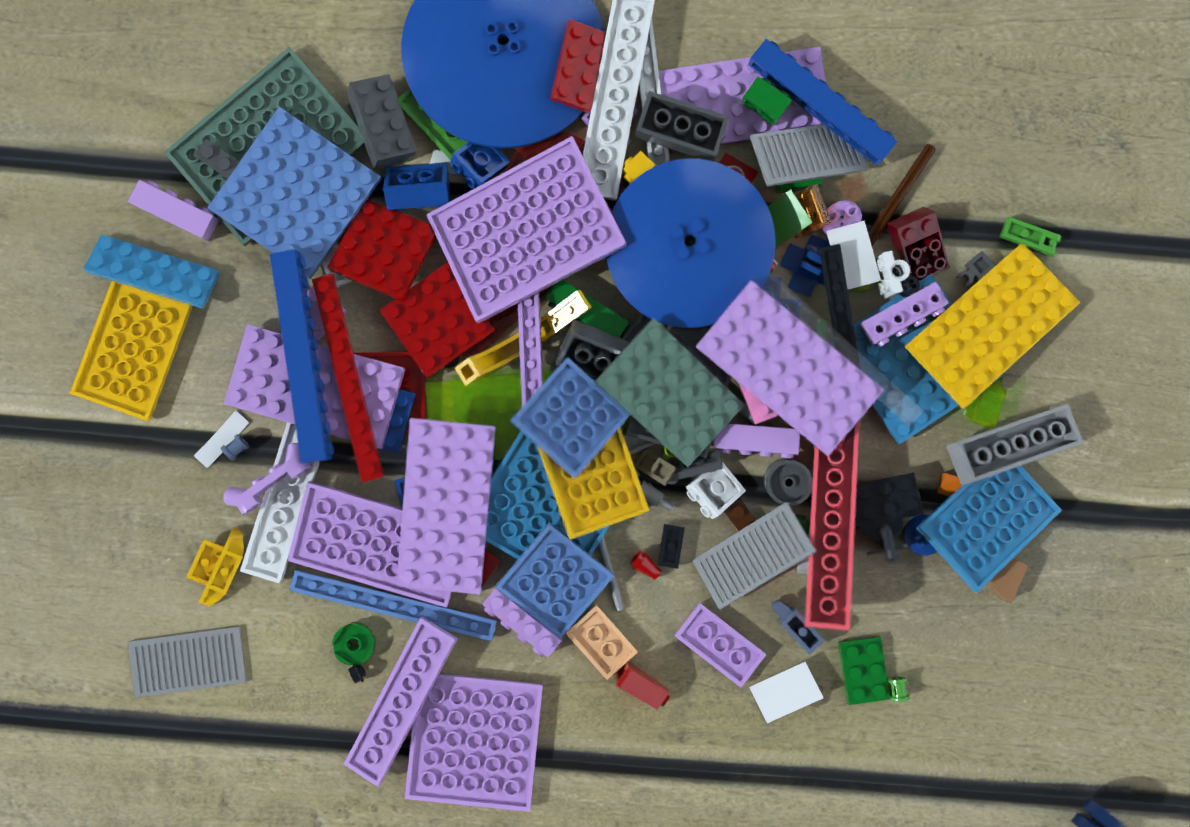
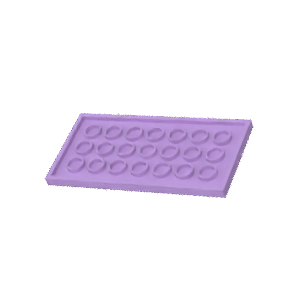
M820 47L784 52L785 54L792 55L802 67L810 69L813 76L818 80L821 79L826 82ZM751 57L659 71L661 95L729 116L720 146L751 141L750 136L752 134L822 125L820 121L793 100L775 126L742 104L743 96L758 76L764 78L748 66ZM670 149V153L678 152Z
M753 281L746 285L696 346L697 349L827 456L831 454L884 391L883 388Z
M247 324L224 401L225 405L295 424L282 334ZM318 344L316 354L321 362L319 374L320 379L324 383V392L322 393L323 400L326 401L328 407L326 420L329 421L331 427L329 434L351 440L329 348ZM354 354L376 446L383 449L405 368Z
M410 418L396 586L481 594L496 426Z
M307 482L287 561L445 608L448 607L452 591L396 586L403 508L316 482Z

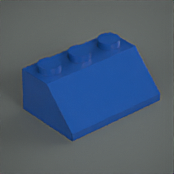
M448 162L386 167L383 191L387 210L421 209L431 206L441 207L449 203Z

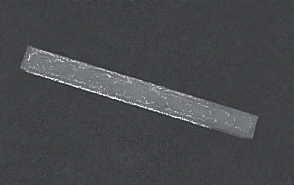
M770 271L761 289L883 388L884 391L878 399L909 427L924 410Z

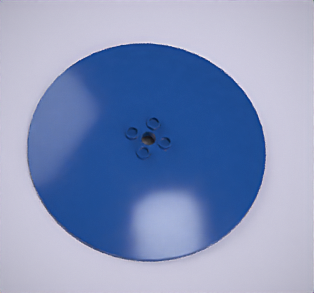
M414 0L406 17L402 32L401 57L403 70L410 90L420 107L438 126L448 133L469 143L490 148L504 149L530 146L543 142L564 131L584 113V111L550 100L567 22L572 19L604 31V26L593 0ZM501 37L509 39L506 45H500L497 41Z

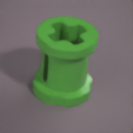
M892 677L888 679L892 689L891 701L901 702L910 699L906 690V677Z

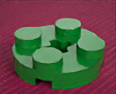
M351 622L341 627L333 637L332 645L335 657L346 665L364 663L374 652L376 638L372 631L364 624ZM349 640H358L359 648L351 649Z

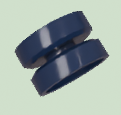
M1090 798L1082 807L1092 819H1088L1082 813H1076L1071 820L1077 827H1126Z

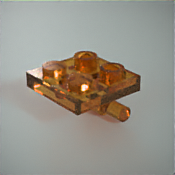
M817 184L811 185L795 195L813 222L794 235L795 239L808 237L831 224L829 213Z

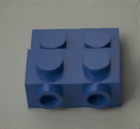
M468 142L453 153L451 166L457 174L461 173L466 178L467 185L473 189L493 179L507 168L511 161L498 148L484 147Z

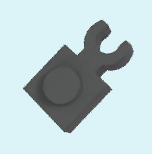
M981 251L964 265L968 270L958 273L956 278L959 279L962 276H966L967 282L963 286L967 287L973 283L974 277L977 281L980 280L995 265Z

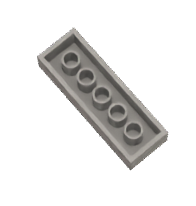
M1068 404L955 442L947 445L946 448L962 486L1083 444L1084 442Z

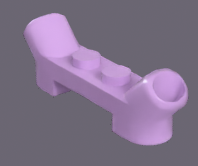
M290 443L284 464L281 466L277 464L269 470L270 474L264 478L261 476L251 483L253 486L249 489L229 487L224 493L223 500L226 505L238 507L242 515H246L263 503L259 497L263 492L288 474L292 479L298 478L312 466L310 463H301L298 443Z

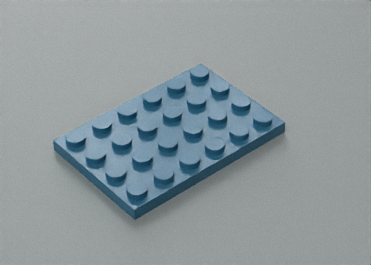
M1018 466L960 486L916 528L970 589L976 593L1062 510L1022 466Z

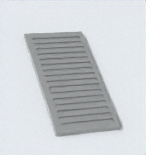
M824 124L752 134L750 136L767 187L868 170L864 156Z
M785 502L692 561L718 609L721 610L817 551L790 508L789 503Z
M240 626L128 642L135 698L247 682Z

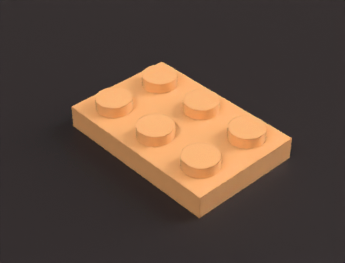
M597 604L566 632V635L606 680L638 653V650Z

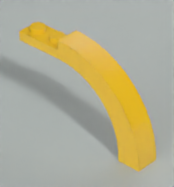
M581 290L574 292L541 317L542 344L566 329L565 327L572 323L574 319L576 320L592 308ZM519 333L484 352L468 357L455 367L465 386L477 382L520 359Z

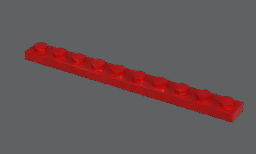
M333 274L314 278L312 283L361 482L364 483L383 478L384 474L335 277Z

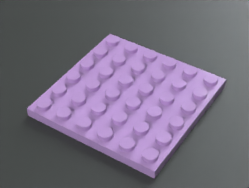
M440 673L412 725L405 799L530 812L543 684Z

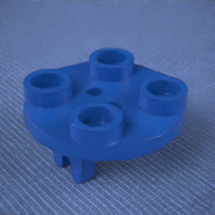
M928 514L912 517L903 527L905 543L909 544V549L918 555L928 556L937 552L916 528L929 516Z

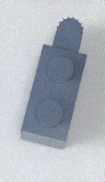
M781 600L773 601L772 609L780 617L777 621L809 655L813 653L825 641L813 627L805 626V618L793 606L788 608Z

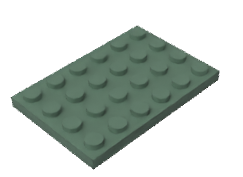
M654 318L595 381L687 467L691 465L744 406L725 385Z

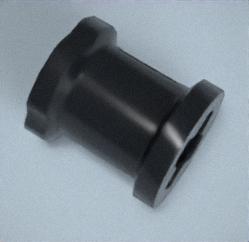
M908 276L905 280L901 281L903 291L899 295L909 297L918 292L920 288L918 279L914 276ZM909 283V287L912 289L908 291L907 286L904 285Z

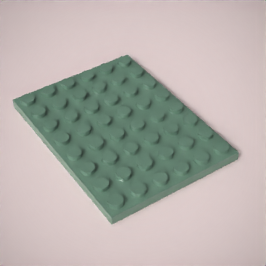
M288 47L164 151V153L209 205L227 179L195 157L194 154L204 140L207 139L240 162L278 107L284 109L350 156L356 154L365 144L359 127L295 52ZM218 216L243 246H247L253 241L252 238Z

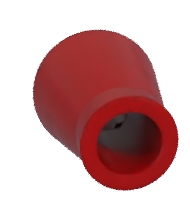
M637 552L630 562L634 570L651 577L653 580H656L662 572L646 552Z

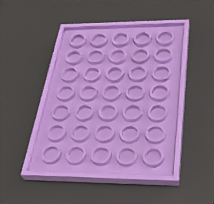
M573 136L426 214L472 315L478 324L627 246Z

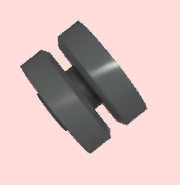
M780 458L773 461L767 467L764 473V486L775 502L779 504L788 502L789 506L801 504L809 497L813 487V479L810 471L801 462L792 458ZM787 479H791L792 482H791V483H787V486H786V485H785V481H786Z

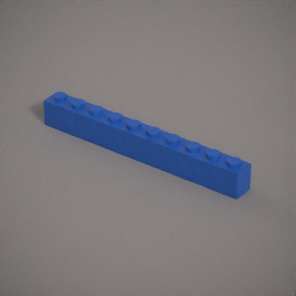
M294 249L271 253L270 260L301 463L331 460L332 454H334V447L329 439V433L331 432L330 423L326 420L328 407L326 401L323 400L324 383L320 379L319 374L321 362L316 354L318 342L313 334L315 322L310 314L312 302L307 294L309 282L307 276L304 275L303 268L306 266L305 258Z

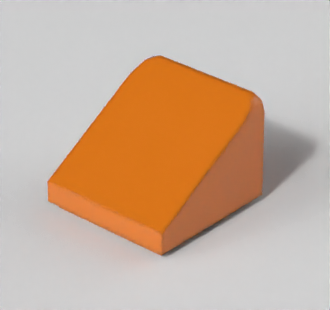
M942 473L937 493L950 497L961 486L958 476Z

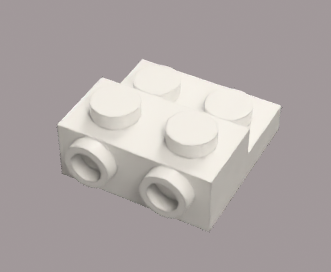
M723 462V469L700 474L686 486L688 497L692 501H697L701 505L700 511L702 514L711 519L719 516L746 491Z

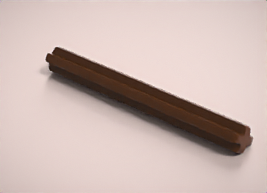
M926 144L868 231L871 246L874 245L936 151V148L931 144Z

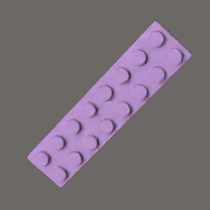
M424 617L419 619L344 765L377 787L382 784L458 638Z

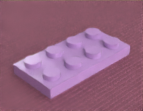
M700 602L674 635L740 687L744 685L767 655Z

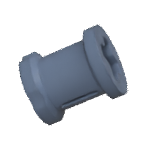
M236 434L234 436L235 439L229 444L221 447L222 452L231 461H234L236 456L244 449L249 448L248 443L239 434Z

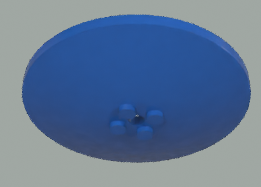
M678 159L657 165L637 177L624 190L611 212L627 244L626 247L606 257L612 278L621 294L636 310L650 319L654 318L661 324L678 328H701L714 325L750 281H753L762 288L770 273L775 253V231L769 209L760 193L746 178L723 164L704 159ZM688 235L696 238V244L692 247L684 244V238Z

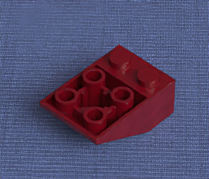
M921 207L887 223L892 243L900 260L905 261L910 267L909 276H914L918 281H921L930 274L934 275L950 268L936 212L926 207Z

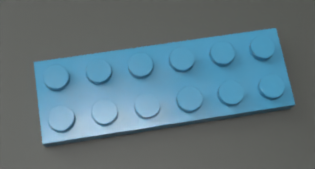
M102 234L83 268L88 274L204 309L220 276L219 270Z

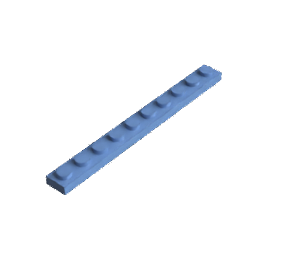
M301 570L294 571L290 591L417 623L420 618L424 617L442 629L489 641L493 640L497 619L449 607L445 608L425 601Z

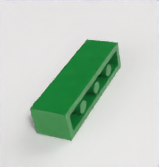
M564 280L555 283L546 297V301L549 302L547 306L551 309L555 308L574 292L578 291V289ZM583 293L592 308L576 320L620 338L629 325V321Z

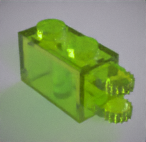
M1003 377L986 388L966 407L964 416H966L965 422L986 429H995L1007 389L1001 387Z

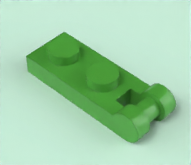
M1012 217L1006 218L1000 234V238L1019 245H1026L1028 248L1049 257H1055L1057 252L1055 249L1056 245L1060 243L1062 238L1059 234ZM1045 239L1049 241L1048 245H1044Z

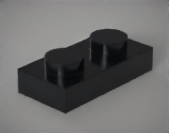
M664 524L657 565L678 569L685 527Z

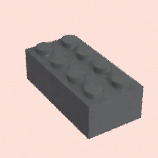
M390 75L350 82L347 96L373 169L412 161L417 151Z
M649 91L636 129L635 138L714 162L729 116Z
M574 319L558 350L555 365L560 366L568 357L592 380L596 381L630 342Z

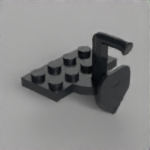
M914 472L856 484L854 528L861 527L863 534L869 540L880 543L882 548L868 551L867 556L886 553V561L898 560L899 556H897L896 551L910 548L909 544L894 545V539L902 530L903 518L924 514Z

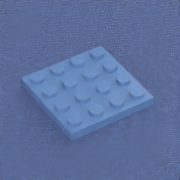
M567 357L510 421L567 473L576 478L631 414Z
M549 522L496 584V588L561 639L611 581L614 573Z

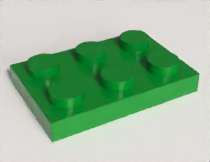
M873 636L838 641L847 704L855 705L890 700L881 637Z

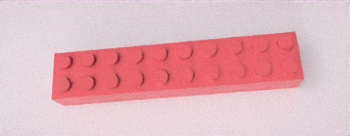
M859 420L829 456L815 446L810 541L817 552L809 556L805 618V626L850 630Z

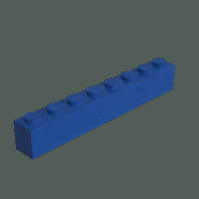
M765 39L750 58L748 66L762 77L768 79L776 88L785 91L790 99L876 166L883 161L898 142L894 139L892 133L878 127V123L874 119L864 116L857 106L850 105L845 101V97L842 94L832 91L824 80H818L813 76L810 69L799 65L792 55L781 51L779 45L775 42Z

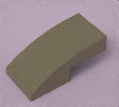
M646 449L643 450L634 465L635 468L665 486L676 470V467Z

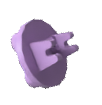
M848 200L832 204L828 209L824 210L821 226L824 233L827 234L826 231L861 222V210L854 202Z

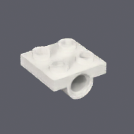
M892 251L884 252L875 260L881 278L880 283H878V290L884 299H887L903 291L901 281L909 276L910 267L903 260L894 261Z

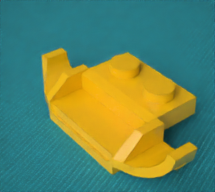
M233 527L225 545L204 538L186 576L188 579L206 585L198 603L209 607L226 595L244 555L242 530Z

